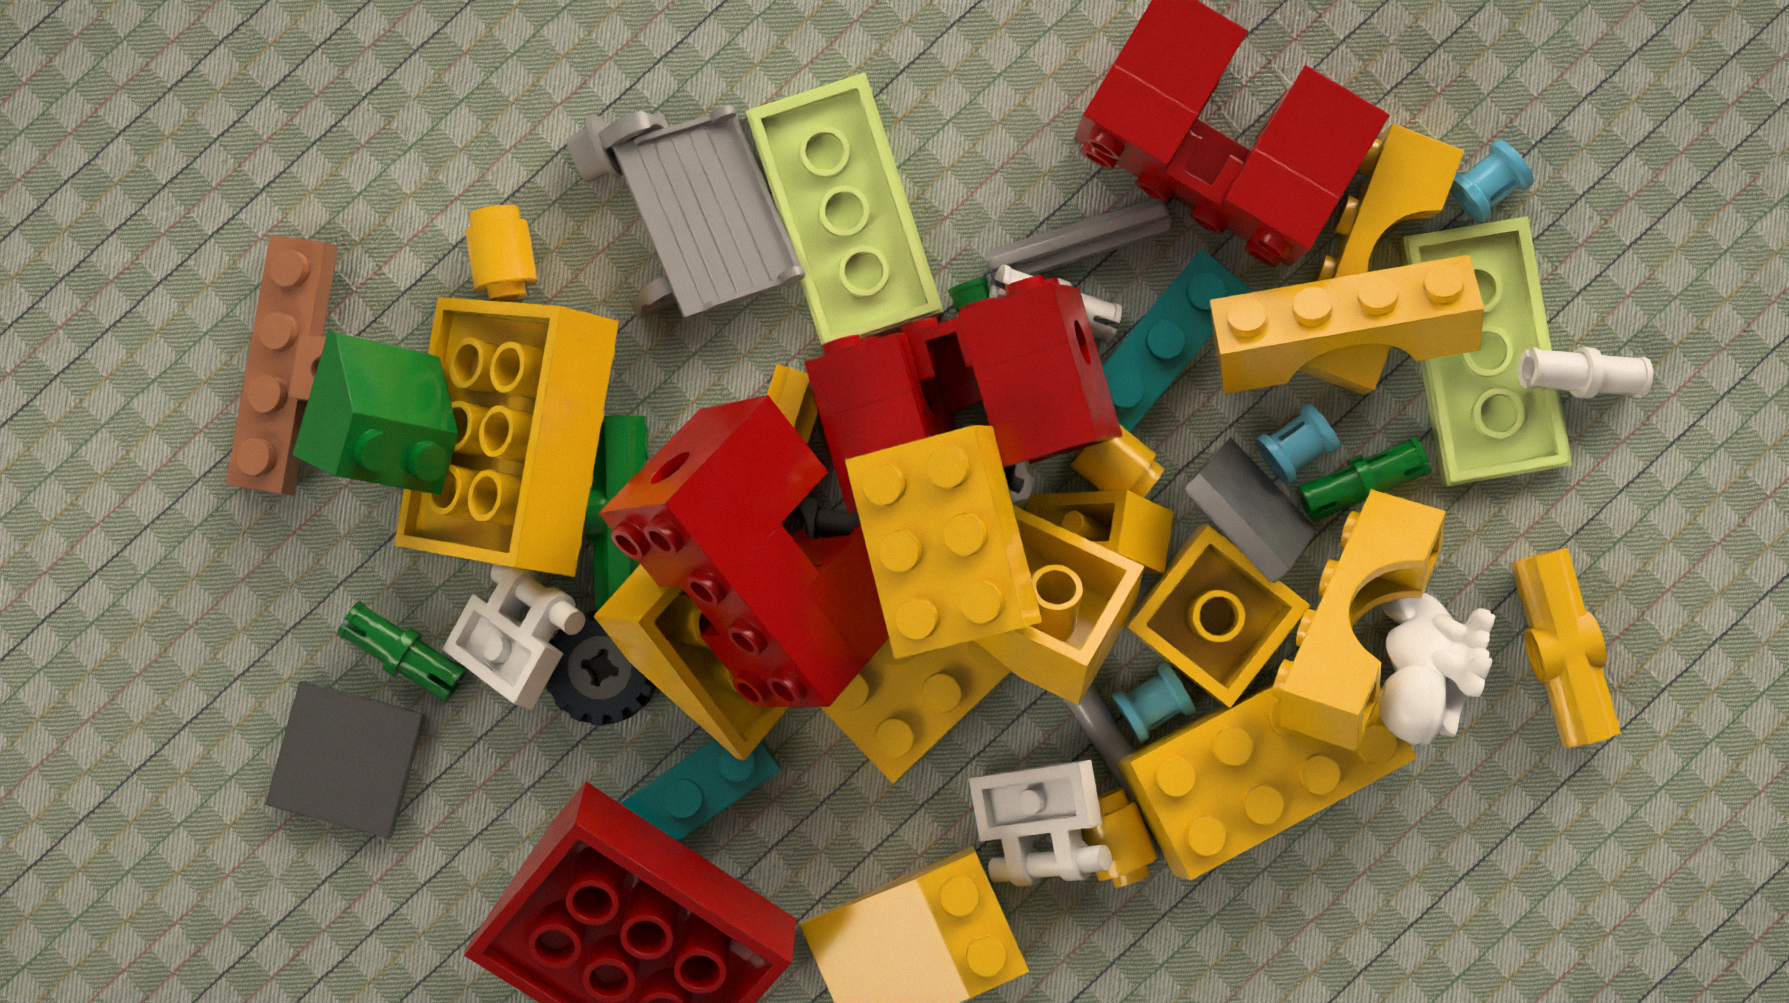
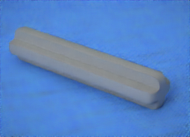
M1154 198L991 249L987 252L988 268L995 284L1002 286L1005 284L995 280L994 277L1003 264L1034 276L1165 235L1171 230L1170 215L1164 202Z

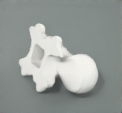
M1425 592L1422 598L1397 599L1380 604L1387 616L1401 624L1393 628L1386 638L1387 652L1395 673L1386 680L1380 693L1379 713L1384 725L1396 737L1412 745L1420 744L1425 747L1432 743L1438 734L1454 738L1458 730L1459 718L1464 702L1468 696L1480 698L1483 692L1485 679L1492 665V659L1489 658V651L1486 649L1495 615L1491 614L1490 610L1479 608L1471 613L1469 619L1463 625L1453 620L1446 608L1437 599Z

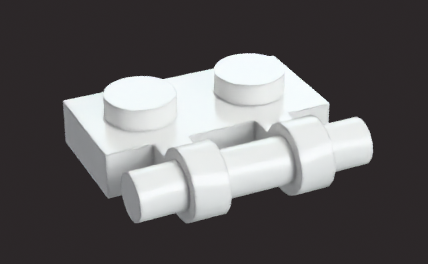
M495 564L491 570V578L498 585L492 596L488 600L472 594L442 650L513 704L532 710L563 655L561 651L548 643L554 631L561 629L568 635L577 634L585 624V615L575 608L574 599L558 587L547 588L542 585V579L535 571ZM528 605L531 608L521 623L515 618L522 606Z
M1091 760L985 774L969 778L980 842L1002 840L1004 856L992 858L988 865L989 876L994 883L1011 881L1016 887L1032 886L1040 883L1042 878L1061 876L1065 881L1086 880L1090 877L1091 872L1107 871L1110 869L1112 856L1108 846H1088L1082 840L1081 829L1103 824ZM1051 833L1054 850L1038 852L1033 847L1031 835Z

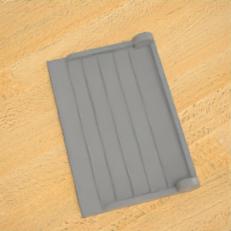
M725 105L717 108L710 115L638 136L634 140L613 145L612 149L683 319L793 284L805 277V272L799 263L733 105Z

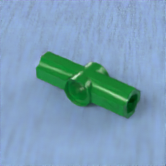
M604 416L601 425L593 470V482L586 510L587 536L589 542H593V599L595 601V609H600L640 565L638 560L628 557L615 545L611 538L612 529L600 516L599 512L648 463V427L646 416Z

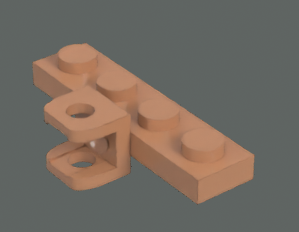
M270 235L226 485L291 496L295 495L301 460L292 455L326 337L322 336L336 263L337 246L320 241Z

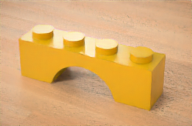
M1392 123L1379 136V139L1374 141L1356 171L1365 176L1357 197L1354 198L1348 195L1337 216L1333 231L1343 234L1334 257L1325 254L1313 282L1368 272L1369 259L1374 245L1387 228L1406 221L1429 220L1442 211L1465 150ZM1358 344L1338 348L1313 358L1297 371L1365 395L1376 389L1391 346L1385 344Z
M1470 254L1210 300L1213 342L1224 394L1287 384L1295 372L1313 358L1351 345H1390L1406 351L1415 361L1480 351L1484 307Z
M1371 489L1361 513L1353 510L1349 513L1341 536L1340 546L1344 548L1340 560H1328L1318 590V595L1322 596V600L1317 611L1309 608L1306 609L1296 636V646L1300 648L1293 662L1284 659L1275 678L1272 695L1275 698L1281 699L1280 727L1357 751L1379 699L1382 662L1359 643L1352 628L1363 614L1377 605L1397 599L1422 598L1442 551L1446 511Z

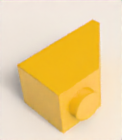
M1128 490L1030 494L1026 505L1027 512L1143 565V574H1165L1174 517L1173 511Z

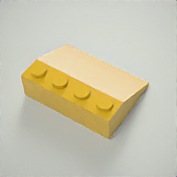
M438 297L428 353L440 357L459 434L441 495L404 489L394 546L575 577L578 556L582 546V533L588 498L593 482V470L600 429L604 419V406L612 361L615 355V342L619 321L556 305Z

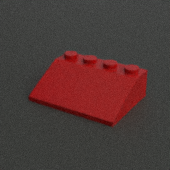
M585 782L548 826L466 947L464 956L539 1003H756L792 963L796 918L593 785Z

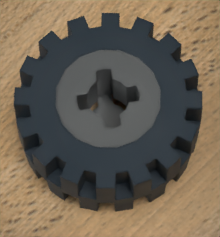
M598 610L583 613L585 615V624L577 634L568 635L563 630L558 629L555 636L550 639L549 643L561 651L563 655L549 678L546 689L555 699L554 703L556 706L571 715V718L579 722L591 723V725H607L626 720L638 713L653 697L656 686L626 659L594 618V615L598 612Z

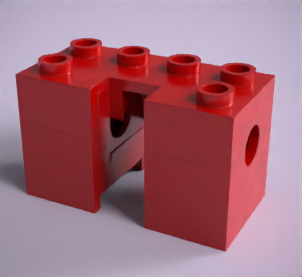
M1151 0L1082 115L1074 136L1076 141L1083 144L1080 152L1086 158L1105 169L1113 170L1117 164L1138 177L1135 185L1147 195L1165 203L1172 197L1191 208L1192 211L1189 217L1206 230L1222 235L1226 229L1247 242L1244 250L1258 261L1274 268L1280 262L1290 267L1312 247L1390 114L1305 64L1291 87L1284 91L1249 150L1198 119L1248 30L1198 0Z
M1043 275L1033 276L1006 285L1007 297L999 300L997 298H988L959 308L958 317L938 323L937 317H930L901 326V333H893L880 338L871 336L860 339L859 334L822 344L824 356L805 361L804 364L847 513H858L845 463L846 459L957 430L952 411L983 402L989 424L993 426L1003 467L1023 461L1033 464L1123 437L1080 289L1059 284L1057 278L1044 280Z
M769 395L699 409L599 514L612 529L611 538L625 555L638 560L659 587L681 586L711 622L710 626L700 637L734 677L733 686L742 698L757 707H830L888 640L889 635L861 523L848 536L810 539L804 530H797L790 536L781 523L822 480L828 471Z

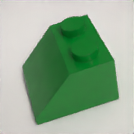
M328 330L292 456L337 477L441 495L459 433L440 357Z

